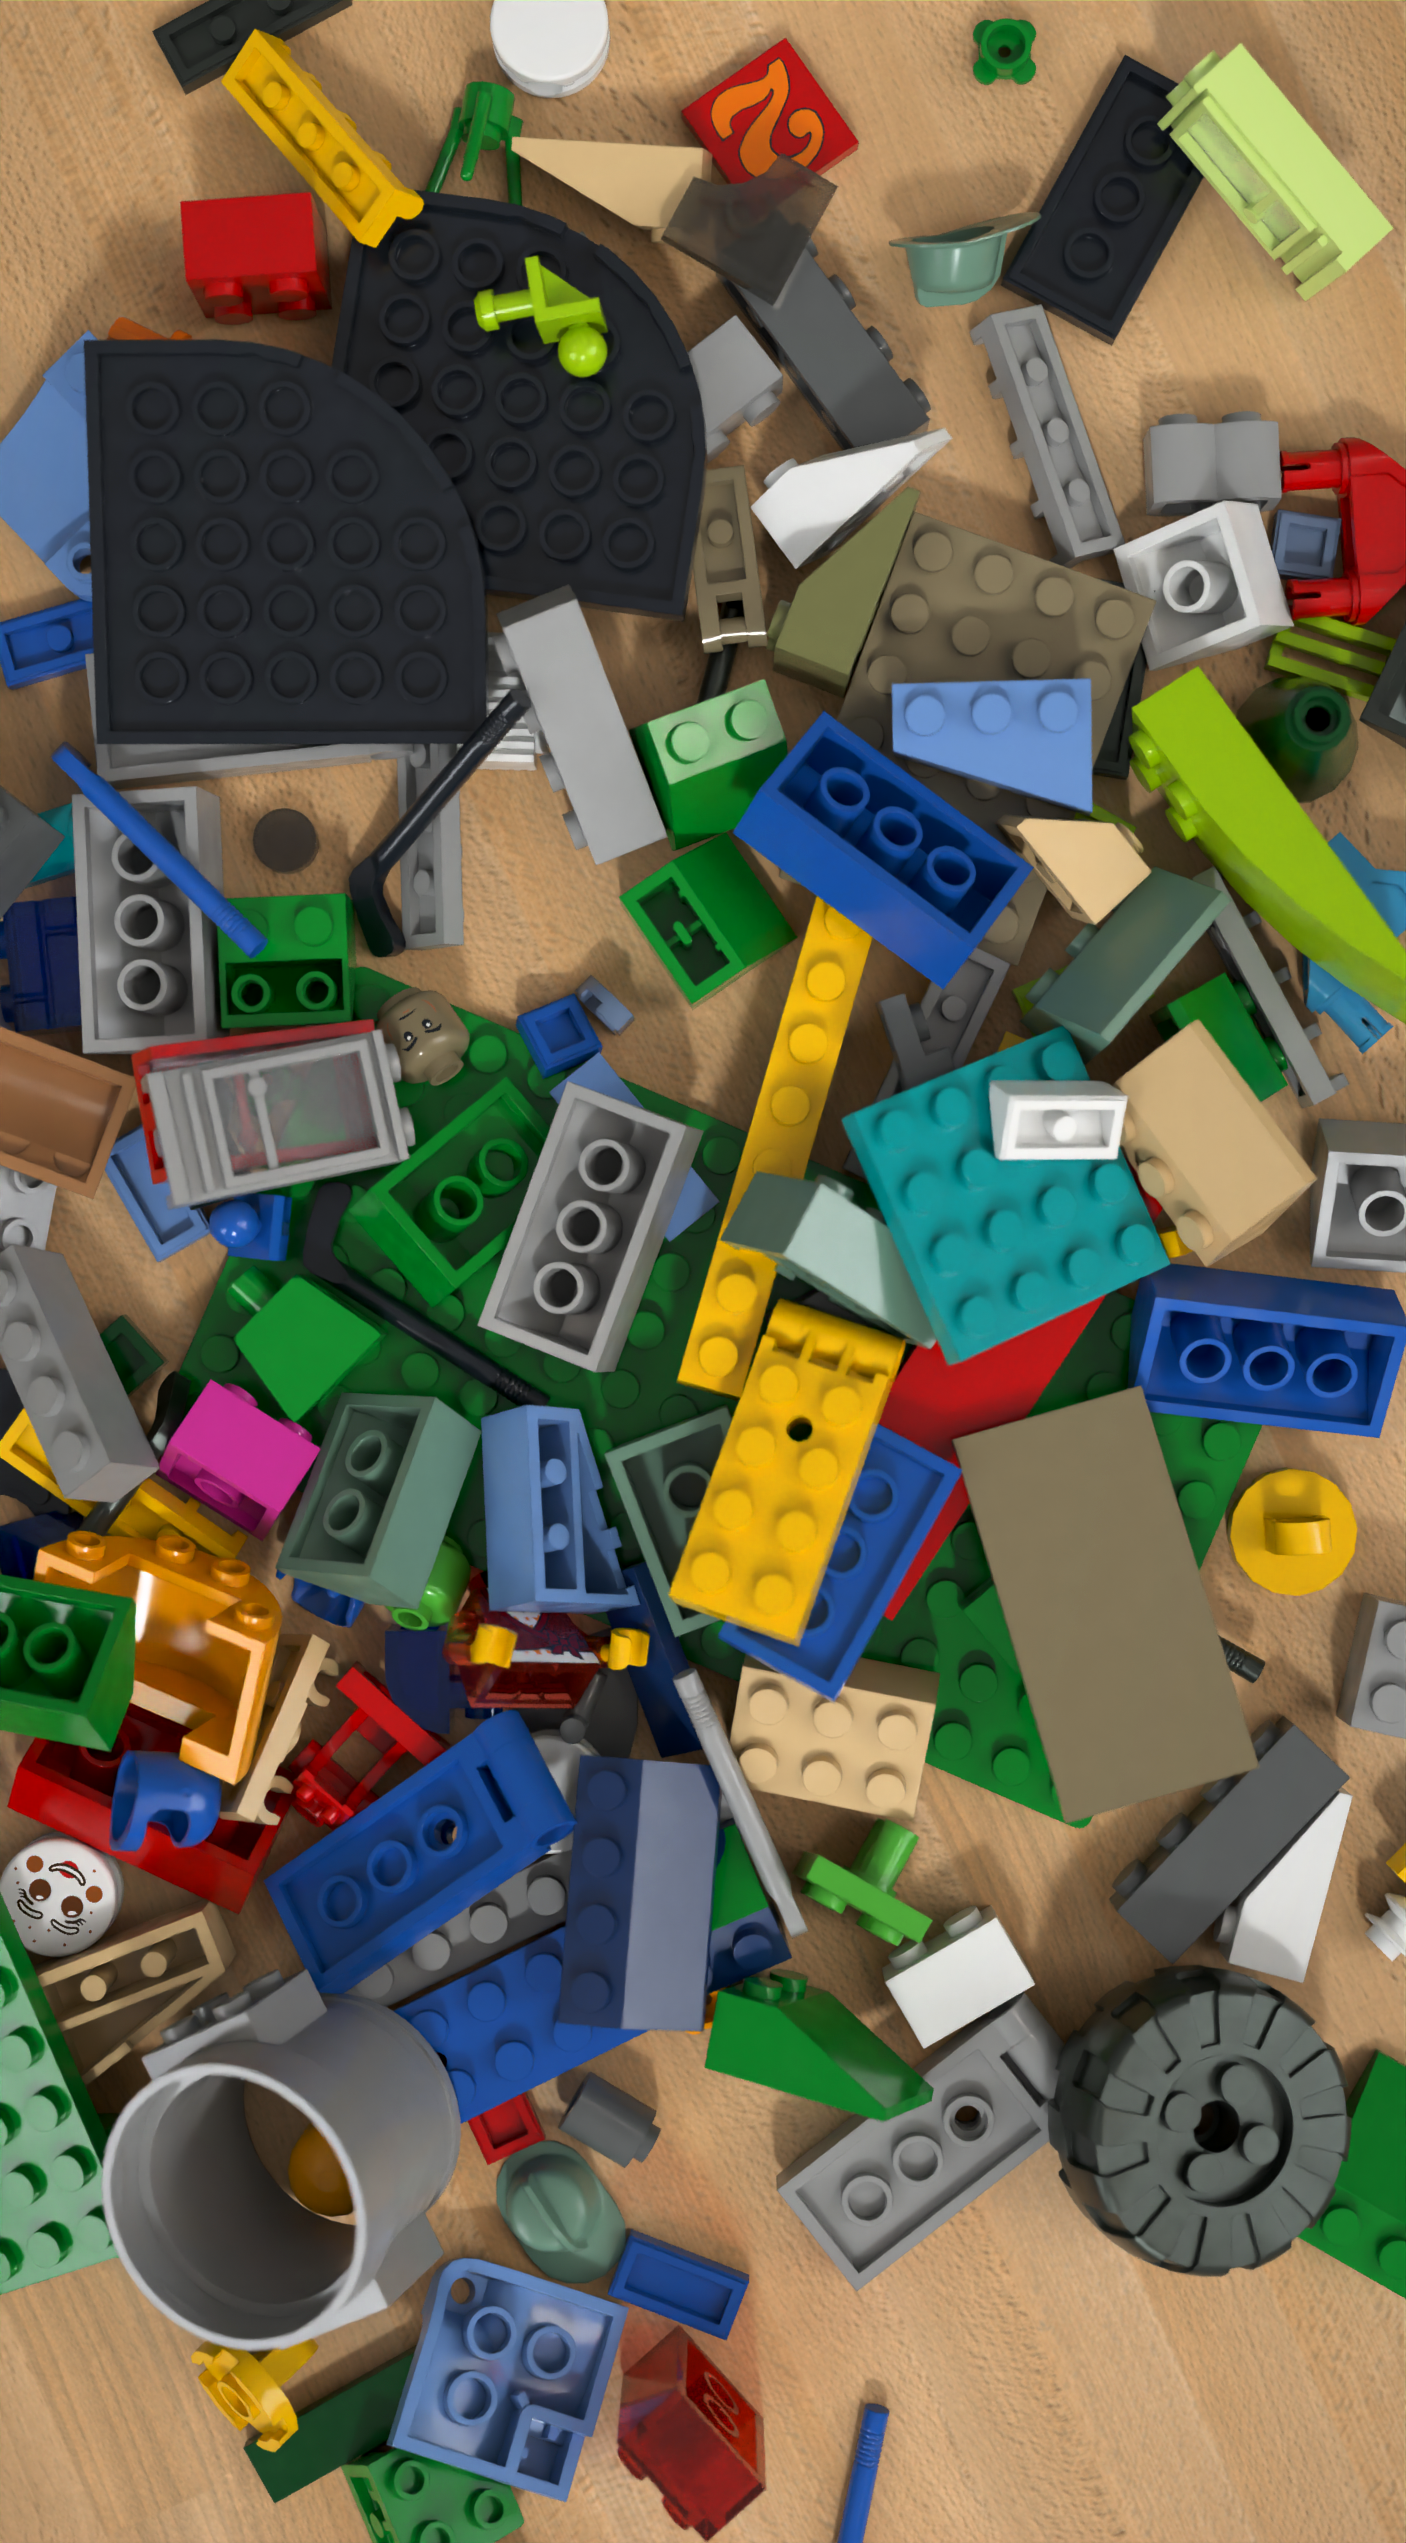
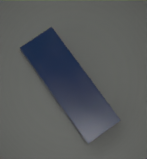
M645 1561L620 1568L626 1587L635 1586L640 1605L607 1611L606 1614L612 1630L616 1628H633L645 1631L650 1635L646 1665L642 1667L628 1665L627 1670L661 1758L703 1750L689 1714L672 1680L678 1673L690 1669L679 1637H675L648 1565Z

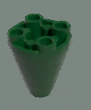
M1304 676L1277 678L1257 688L1237 710L1235 717L1298 803H1310L1332 792L1351 771L1359 747L1357 722L1346 700L1328 684ZM1307 714L1310 716V728H1308L1305 723V715Z

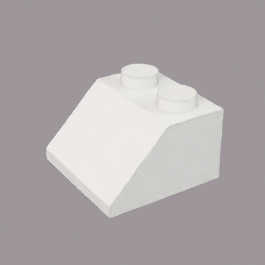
M1224 500L1113 549L1125 589L1157 601L1141 641L1150 671H1157L1236 650L1294 626L1258 504Z

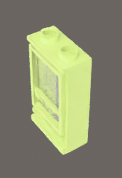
M1241 43L1223 59L1214 50L1210 52L1166 96V99L1173 107L1157 125L1162 131L1171 125L1174 130L1169 135L1273 260L1275 261L1279 257L1282 258L1286 263L1281 267L1286 275L1293 272L1302 282L1295 290L1304 301H1307L1347 272L1393 229V226Z

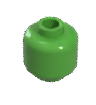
M444 1535L418 1609L385 1606L392 1613L394 1621L402 1627L414 1631H422L428 1627L446 1625L457 1615L470 1581L471 1567L465 1555L462 1554L463 1551L460 1545L453 1539Z

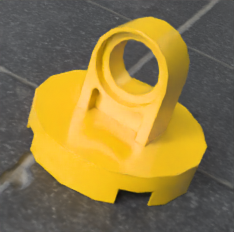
M1285 1467L1262 1473L1252 1481L1251 1485L1243 1490L1239 1499L1235 1500L1229 1510L1226 1533L1232 1558L1250 1580L1273 1593L1301 1596L1323 1590L1343 1574L1354 1555L1358 1528L1351 1503L1336 1484L1313 1471Z
M311 2338L283 2350L280 2347L258 2350L252 2356L245 2349L231 2348L206 2340L191 2355V2361L199 2366L204 2362L206 2369L197 2378L215 2406L239 2431L250 2423L263 2433L258 2442H256V2445L264 2450L276 2452L298 2430L297 2416L280 2387L314 2355L319 2345L314 2338Z

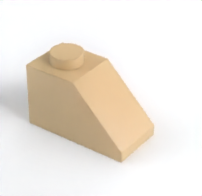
M1003 815L995 822L996 826L1022 858L1034 867L1033 871L1074 920L1096 925L1152 873L1139 856L1144 851L1141 842L1125 825L1119 822L1114 825L1113 823L1090 819Z

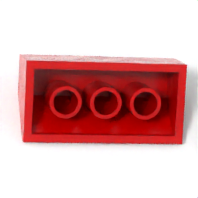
M129 1703L111 1752L35 1737L18 1765L7 1807L236 1914H240L270 1855L295 1797L292 1794L277 1793L271 1790L267 1792L264 1805L270 1813L280 1817L278 1825L256 1824L254 1822L218 1818L212 1833L204 1841L192 1847L178 1848L174 1847L170 1839L169 1830L164 1824L148 1822L142 1846L137 1851L111 1850L109 1845L111 1807L117 1772L123 1755L127 1750L180 1752L183 1737L193 1731L186 1726ZM278 1766L275 1776H282L290 1782L296 1777L293 1772Z

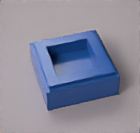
M575 993L517 1016L515 1026L543 1079L586 1062L598 1052L601 1054L603 1046Z

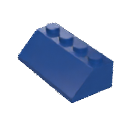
M1171 1263L1139 1280L1131 1314L1128 1389L1142 1386L1149 1412L1380 1438L1406 1345V1315L1395 1291L1392 1289Z

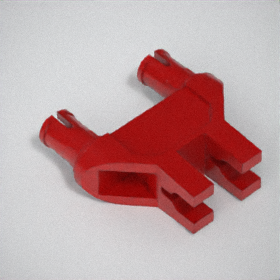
M1355 437L1340 438L1337 443L1333 444L1330 450L1280 451L1282 493L1332 488L1334 494L1337 495L1338 512L1341 519L1340 536L1343 574L1339 578L1288 579L1285 586V597L1287 601L1293 600V605H1288L1292 620L1343 616L1345 622H1350L1352 626L1365 625L1406 583V469L1374 445Z

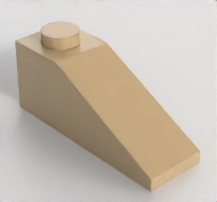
M512 137V151L634 226L643 230H651V242L689 245L690 233L707 234L713 154L704 148Z

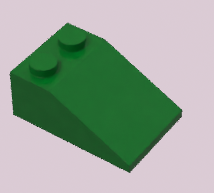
M506 1076L410 1155L409 1159L403 1161L369 1189L348 1211L433 1308L508 1244L550 1127Z
M772 1969L769 1976L763 1978L745 1977L742 1984L718 1991L704 2068L882 2122L932 2101L934 2088L829 1991L808 1986V1977L806 1975L790 1970Z
M1376 2049L1346 2101L1347 2116L1352 2119L1351 2141L1347 2162L1342 2161L1334 2183L1335 2195L1312 2229L1306 2227L1297 2237L1406 2299V2065Z

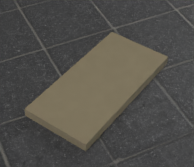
M1142 1386L953 1439L954 1453L958 1466L962 1469L963 1483L1065 1823L1260 1768Z

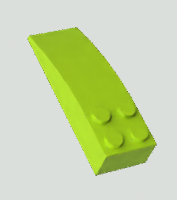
M1200 667L1193 668L1132 707L1133 734L1128 736L1134 751V758L1130 760L1131 768L1146 791L1151 793L1157 789L1170 806L1165 810V814L1179 838L1185 843L1193 839L1205 857L1215 866L1243 900L1296 949L1343 985L1406 1024V950Z

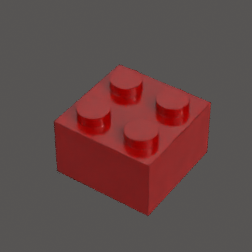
M311 192L180 201L185 280L206 318H214L215 322L223 325H241L251 322L253 315L278 313L281 319L300 321L314 318L317 315L316 310L332 309L327 232Z

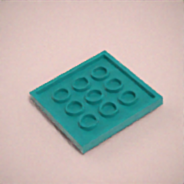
M1063 1026L880 1101L841 1119L948 1366L968 1359L1171 1264L1120 1146L1117 1159L999 1160L995 1157L989 1100L991 1081H1091L1070 1032Z

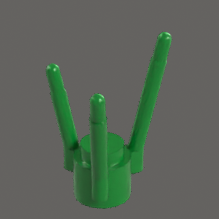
M483 81L471 82L466 85L462 105L453 110L450 130L425 191L440 193L461 139L466 143L460 176L464 181L472 179L480 150H496L500 147V141L502 140L505 142L508 203L523 206L520 155L512 151V137H520L523 120L512 115L515 97L510 90L503 86Z

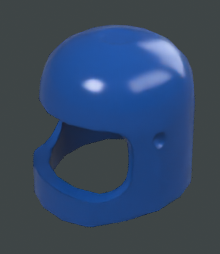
M127 1750L118 1768L112 1800L109 1832L111 1850L137 1851L142 1846L148 1822L164 1824L169 1830L170 1839L174 1847H192L200 1844L212 1833L219 1818L222 1798L219 1778L178 1760L180 1752Z

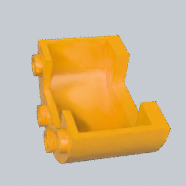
M74 1531L67 1535V1540L39 1549L34 1581L133 1598L137 1604L134 1693L130 1703L193 1730L183 1737L178 1760L234 1785L238 1783L248 1772L252 1762L282 1624V1611L277 1599L262 1582L250 1574L251 1567L238 1559L219 1558L196 1550L194 1542L177 1535H164L154 1540L126 1536H101L89 1531Z

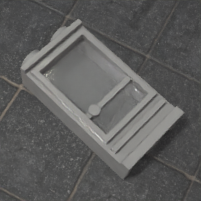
M382 1029L347 1037L146 1074L140 1082L143 1094L149 1093L156 1123V1129L153 1131L155 1148L158 1157L163 1156L171 1193L165 1197L168 1210L398 1164L409 1159L407 1147L415 1145V1133L408 1108H399L393 1083L401 1081V1068L394 1044H385Z

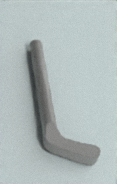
M690 1668L675 1675L672 1680L689 1714V1718L764 1887L776 1902L792 1939L809 1932L796 1900L793 1898L788 1874L721 1723L715 1714L697 1669Z

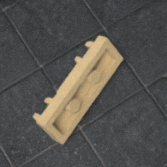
M280 1634L252 1762L248 1772L235 1785L219 1778L222 1797L219 1818L254 1822L256 1824L278 1825L280 1817L266 1809L264 1799L269 1790L291 1794L293 1785L282 1776H275L279 1763H283L286 1754L294 1748L300 1737V1721L306 1707H325L330 1702L328 1697L318 1693L314 1684L319 1672L326 1676H341L343 1668L337 1661L331 1658H324L330 1643L314 1634Z

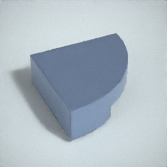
M592 975L575 990L577 993L576 997L614 1035L618 1034L620 1036L635 1021L634 1015Z

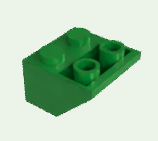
M726 832L672 860L619 896L622 908L692 1010L798 939Z
M346 893L226 898L232 906H235L268 939V944L257 956L249 958L217 926L222 1029L327 1025L352 1022L357 967L355 915L353 900Z

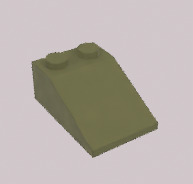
M907 487L798 586L792 603L780 600L767 633L769 640L766 649L774 652L773 671L844 698L916 510L920 491Z

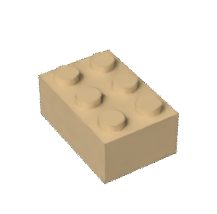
M746 1654L741 1672L729 1744L749 1789L913 1822L936 1707L940 1673L860 1657L836 1702L833 1703Z

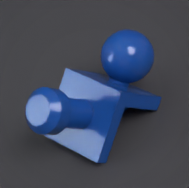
M257 1193L233 1197V1200L221 1203L212 1211L209 1218L210 1232L219 1244L228 1248V1256L286 1261L292 1197Z

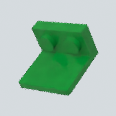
M394 2447L385 2453L366 2452L341 2466L372 2543H495L521 2527L524 2523L523 2515L510 2485Z

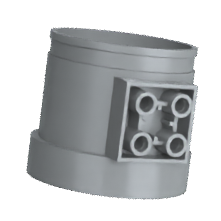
M278 1969L269 1972L243 1987L244 1992L231 1998L227 1992L218 1995L192 2010L193 2015L183 2018L160 2031L164 2043L142 2057L153 2082L142 2089L126 2106L112 2130L106 2147L102 2171V2198L105 2218L113 2244L128 2274L148 2300L177 2325L200 2338L231 2348L266 2350L280 2347L283 2350L389 2308L444 2254L425 2213L438 2201L448 2186L460 2151V2113L449 2075L429 2042L404 2018L383 2005L363 1997L350 1994H319L307 1969L285 1979L282 1978ZM245 2079L262 2084L283 2095L307 2114L323 2132L334 2148L347 2175L354 2200L356 2225L332 2221L313 2213L292 2199L274 2181L257 2155L247 2128L244 2112Z

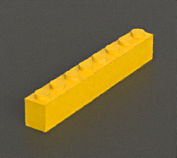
M817 895L676 1380L677 1384L736 1401L741 1398L776 1276V1271L773 1269L777 1263L757 1251L744 1248L737 1250L721 1241L720 1238L756 1171L803 1180L873 938Z

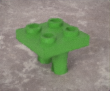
M877 1818L850 1868L845 1865L841 1868L819 1854L804 1851L792 1874L806 1881L800 1891L802 1894L842 1914L846 1905L861 1913L856 1925L896 1946H899L903 1937L921 1943L933 1921L895 1899L897 1892L892 1890L920 1837L888 1819L884 1821Z

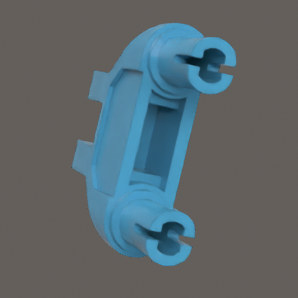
M1339 832L1328 842V845L1397 938L1406 930V872L1375 869ZM1302 953V986L1305 1006L1311 1013L1316 1011L1320 1015L1325 1011L1363 1054L1384 1036L1393 1025L1387 1022L1365 998L1343 985Z

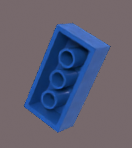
M825 711L822 712L759 789L733 834L942 989L946 987L974 951L1034 868Z

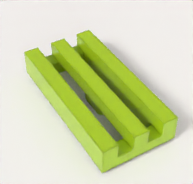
M1329 617L1302 618L1293 621L1295 627L1386 655V660L1383 662L1290 632L1291 628L1274 634L1263 669L1287 677H1308L1328 684L1340 694L1368 702L1375 687L1374 685L1282 656L1284 648L1297 650L1379 677L1397 640Z

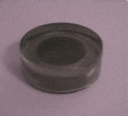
M281 808L270 811L257 823L253 834V847L260 861L272 871L280 874H295L309 867L314 861L319 849V837L315 826L304 814L294 809Z

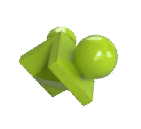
M538 256L525 258L530 289L494 295L492 289L478 292L474 299V308L478 325L485 331L500 329V322L534 316L544 344L560 341L558 357L561 365L567 372L578 377H588L594 375L603 367L607 357V346L600 333L608 331L599 298H588L541 265Z

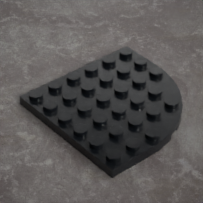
M414 190L424 201L422 211L413 219H404L397 216L376 248L359 243L352 236L331 367L351 376L383 398L414 427L432 448L450 475L467 509L481 554L486 582V595L531 600L570 585L581 608L685 621L705 495L708 458L706 423L701 394L689 355L674 323L657 297L626 263L604 245H597L584 235L569 229L567 223L551 215L521 205L483 198ZM538 256L541 265L588 298H599L608 331L600 333L607 346V357L603 367L597 373L588 377H578L567 372L561 365L558 357L560 341L544 344L534 316L500 322V329L485 331L478 325L474 308V299L478 292L492 289L494 295L530 289L525 258Z
M84 340L97 744H464L489 716L488 608L485 574L478 541L467 509L450 475L432 448L414 427L383 398L351 376L320 361L285 348L232 340Z

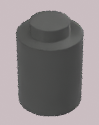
M591 2071L578 2087L558 2126V2129L623 2168L630 2163L632 2158L642 2163L653 2148L661 2131V2128L652 2124L656 2116V2110Z

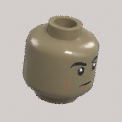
M412 987L397 993L382 1005L377 1013L379 1022L375 1030L382 1029L385 1044H394L399 1057L401 1079L403 1081L415 1084L429 1080L431 1085H440L450 1080L462 1069L463 1061L460 1058L469 1046V1032L442 994L433 990L421 991L417 987Z

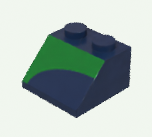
M734 1817L721 1822L719 1826L707 1995L792 1958L780 1916L764 1887Z

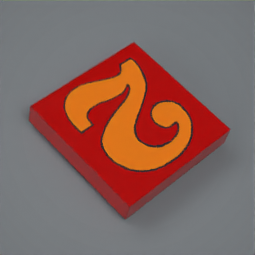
M786 38L681 111V119L700 146L713 154L712 163L753 222L858 150L859 141Z

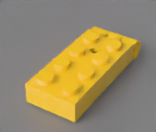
M782 1298L779 1299L772 1313L766 1336L763 1335L669 1591L668 1595L674 1603L799 1647L891 1386L898 1372L906 1339ZM807 1424L813 1428V1432L807 1440L797 1442L789 1437V1433L795 1425Z

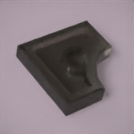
M783 153L780 154L765 173L743 184L717 185L693 177L660 240L773 306L838 186Z

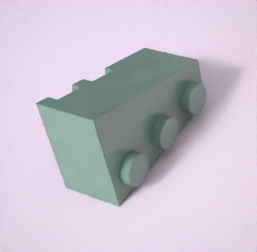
M756 1171L720 1240L737 1250L744 1248L762 1253L777 1263L773 1270L786 1278L793 1280L795 1276H798L828 1295L827 1301L878 1330L906 1339V1343L931 1349L937 1338L882 1212L871 1207H867L865 1212L850 1203L854 1194L850 1189L823 1175H818L815 1182Z

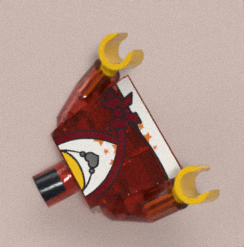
M488 1570L477 1574L469 1582L467 1587L469 1597L461 1611L455 1613L450 1618L441 1650L442 1657L447 1663L458 1665L467 1700L471 1708L574 1709L599 1668L622 1670L628 1665L645 1666L648 1657L650 1635L639 1629L616 1628L611 1631V1637L589 1636L572 1622L567 1613L489 1611Z

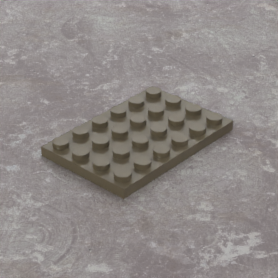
M914 512L837 721L1022 858L995 824L1003 815L1074 819L1076 812L1031 797L1018 795L973 779L970 780L895 757L893 755L892 684L1091 679L1093 770L1157 601ZM781 869L780 878L803 886ZM1033 870L976 947L1015 966H1018L1047 891V887Z

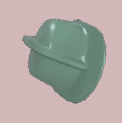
M1039 212L1011 214L939 235L894 239L889 241V245L905 248L915 298L920 305L925 307L964 305L980 299L992 289L999 278L1007 233L1035 223L1041 218V214Z
M541 2141L512 2154L504 2162L496 2182L498 2207L505 2223L531 2260L547 2276L564 2283H588L605 2276L619 2262L626 2244L625 2221L613 2198L597 2178L589 2164L575 2149L557 2141Z

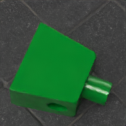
M253 1265L227 1291L253 1317L233 1338L236 1345L294 1423L302 1421L388 1334L379 1325L305 1274L294 1275L279 1290Z

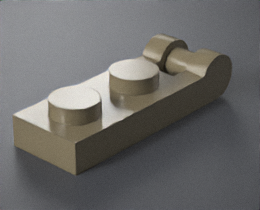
M744 465L707 470L705 495L693 564L704 654L723 652L722 645L748 642L749 648L768 646ZM742 600L744 616L719 619L717 603Z

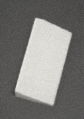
M991 1081L989 1100L995 1157L999 1160L1117 1159L1128 1096L1104 1081Z

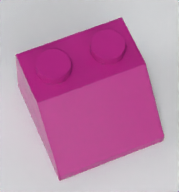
M210 1380L169 1441L159 1463L160 1469L155 1474L263 1542L321 1448L311 1443V1434L299 1424L287 1418H280L276 1421L257 1409L258 1403L256 1399L244 1389L230 1383H226L222 1387L213 1380Z

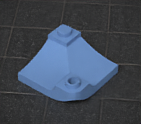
M88 330L42 375L46 380L13 429L0 443V517L71 592L83 600L92 602L91 572L87 574L80 572L81 561L86 556L91 555L84 340L98 339Z
M455 2258L445 2262L434 2273L421 2311L423 2321L419 2340L386 2445L550 2499L567 2502L585 2436L592 2437L629 2308L484 2260ZM459 2278L465 2280L469 2286V2296L461 2304L455 2302L451 2295L452 2284Z

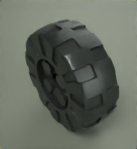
M1200 1965L1158 1968L1154 1970L1155 1976L1136 1983L1125 1981L1094 2004L1096 2011L1079 2031H1072L1055 2067L1060 2072L1054 2098L1048 2101L1049 2142L1058 2151L1062 2165L1059 2176L1069 2196L1083 2215L1109 2240L1132 2256L1172 2272L1201 2277H1222L1228 2274L1230 2269L1238 2267L1254 2270L1286 2253L1292 2247V2241L1306 2227L1312 2229L1335 2195L1334 2183L1342 2161L1347 2162L1351 2141L1352 2119L1347 2116L1343 2090L1344 2087L1348 2086L1345 2073L1335 2048L1323 2042L1312 2028L1316 2021L1299 2005L1275 1988L1245 1974L1221 1968Z

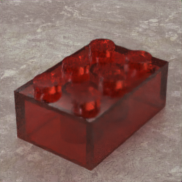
M677 2325L623 2374L617 2444L620 2447L617 2448V2454L627 2470L636 2479L643 2481L648 2477L664 2495L661 2501L666 2512L680 2528L687 2531L690 2527H693L707 2543L766 2490L764 2418L680 2325Z

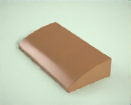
M0 1027V1165L94 1199L136 1088L135 1077Z

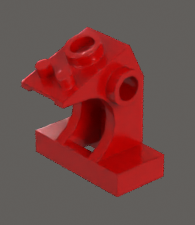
M358 1661L348 1669L336 1684V1687L358 1707L323 1746L313 1738L287 1767L296 1775L291 1781L293 1785L291 1794L295 1797L292 1801L294 1809L312 1825L321 1828L325 1823L332 1831L380 1798L371 1789L407 1750L426 1766L450 1749L451 1746L447 1740ZM355 1730L383 1754L360 1781H357L332 1758L334 1753Z

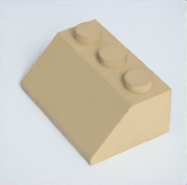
M1199 1019L1188 1024L1112 1085L1128 1096L1119 1143L1121 1151L1138 1173L1142 1187L1149 1195L1158 1200L1174 1222L1182 1242L1189 1249L1195 1251L1206 1267L1263 1234L1317 1179Z

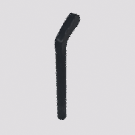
M510 689L492 713L475 730L371 854L352 870L349 877L350 893L359 924L369 950L373 955L377 957L397 956L404 952L406 947L405 938L393 919L383 895V885L390 870L492 753L500 741L510 732L513 726L529 710L531 701L519 689Z
M340 1182L326 1183L319 1189L309 1220L303 1249V1265L310 1273L341 1291L482 1384L492 1388L493 1391L506 1397L507 1400L515 1403L516 1406L547 1405L551 1399L550 1396L531 1384H527L525 1380L520 1377L518 1378L513 1372L506 1368L504 1369L502 1365L338 1260L334 1254L333 1243L340 1222L352 1201L353 1192L348 1185Z

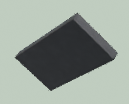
M1124 55L1040 209L1041 218L1032 224L1001 283V286L1036 305L1042 304L1043 309L1111 346L1204 178L1202 173L1169 135L1174 130L1171 125L1164 131L1157 125L1172 109L1173 106L1166 99V96L1178 83L1127 55Z

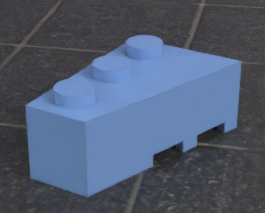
M1091 679L892 684L893 755L895 757L970 780L973 779L1086 816L1092 813Z
M524 1405L482 1417L489 1611L597 1614L640 1605L635 1586L626 1587L615 1553V1548L622 1546L616 1527H607L596 1490L603 1488V1484L579 1409Z

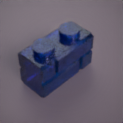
M76 897L14 902L4 914L3 921H0V960L7 959L10 984L1 985L0 1004L5 1022H14L15 1032L24 1036L82 1031Z

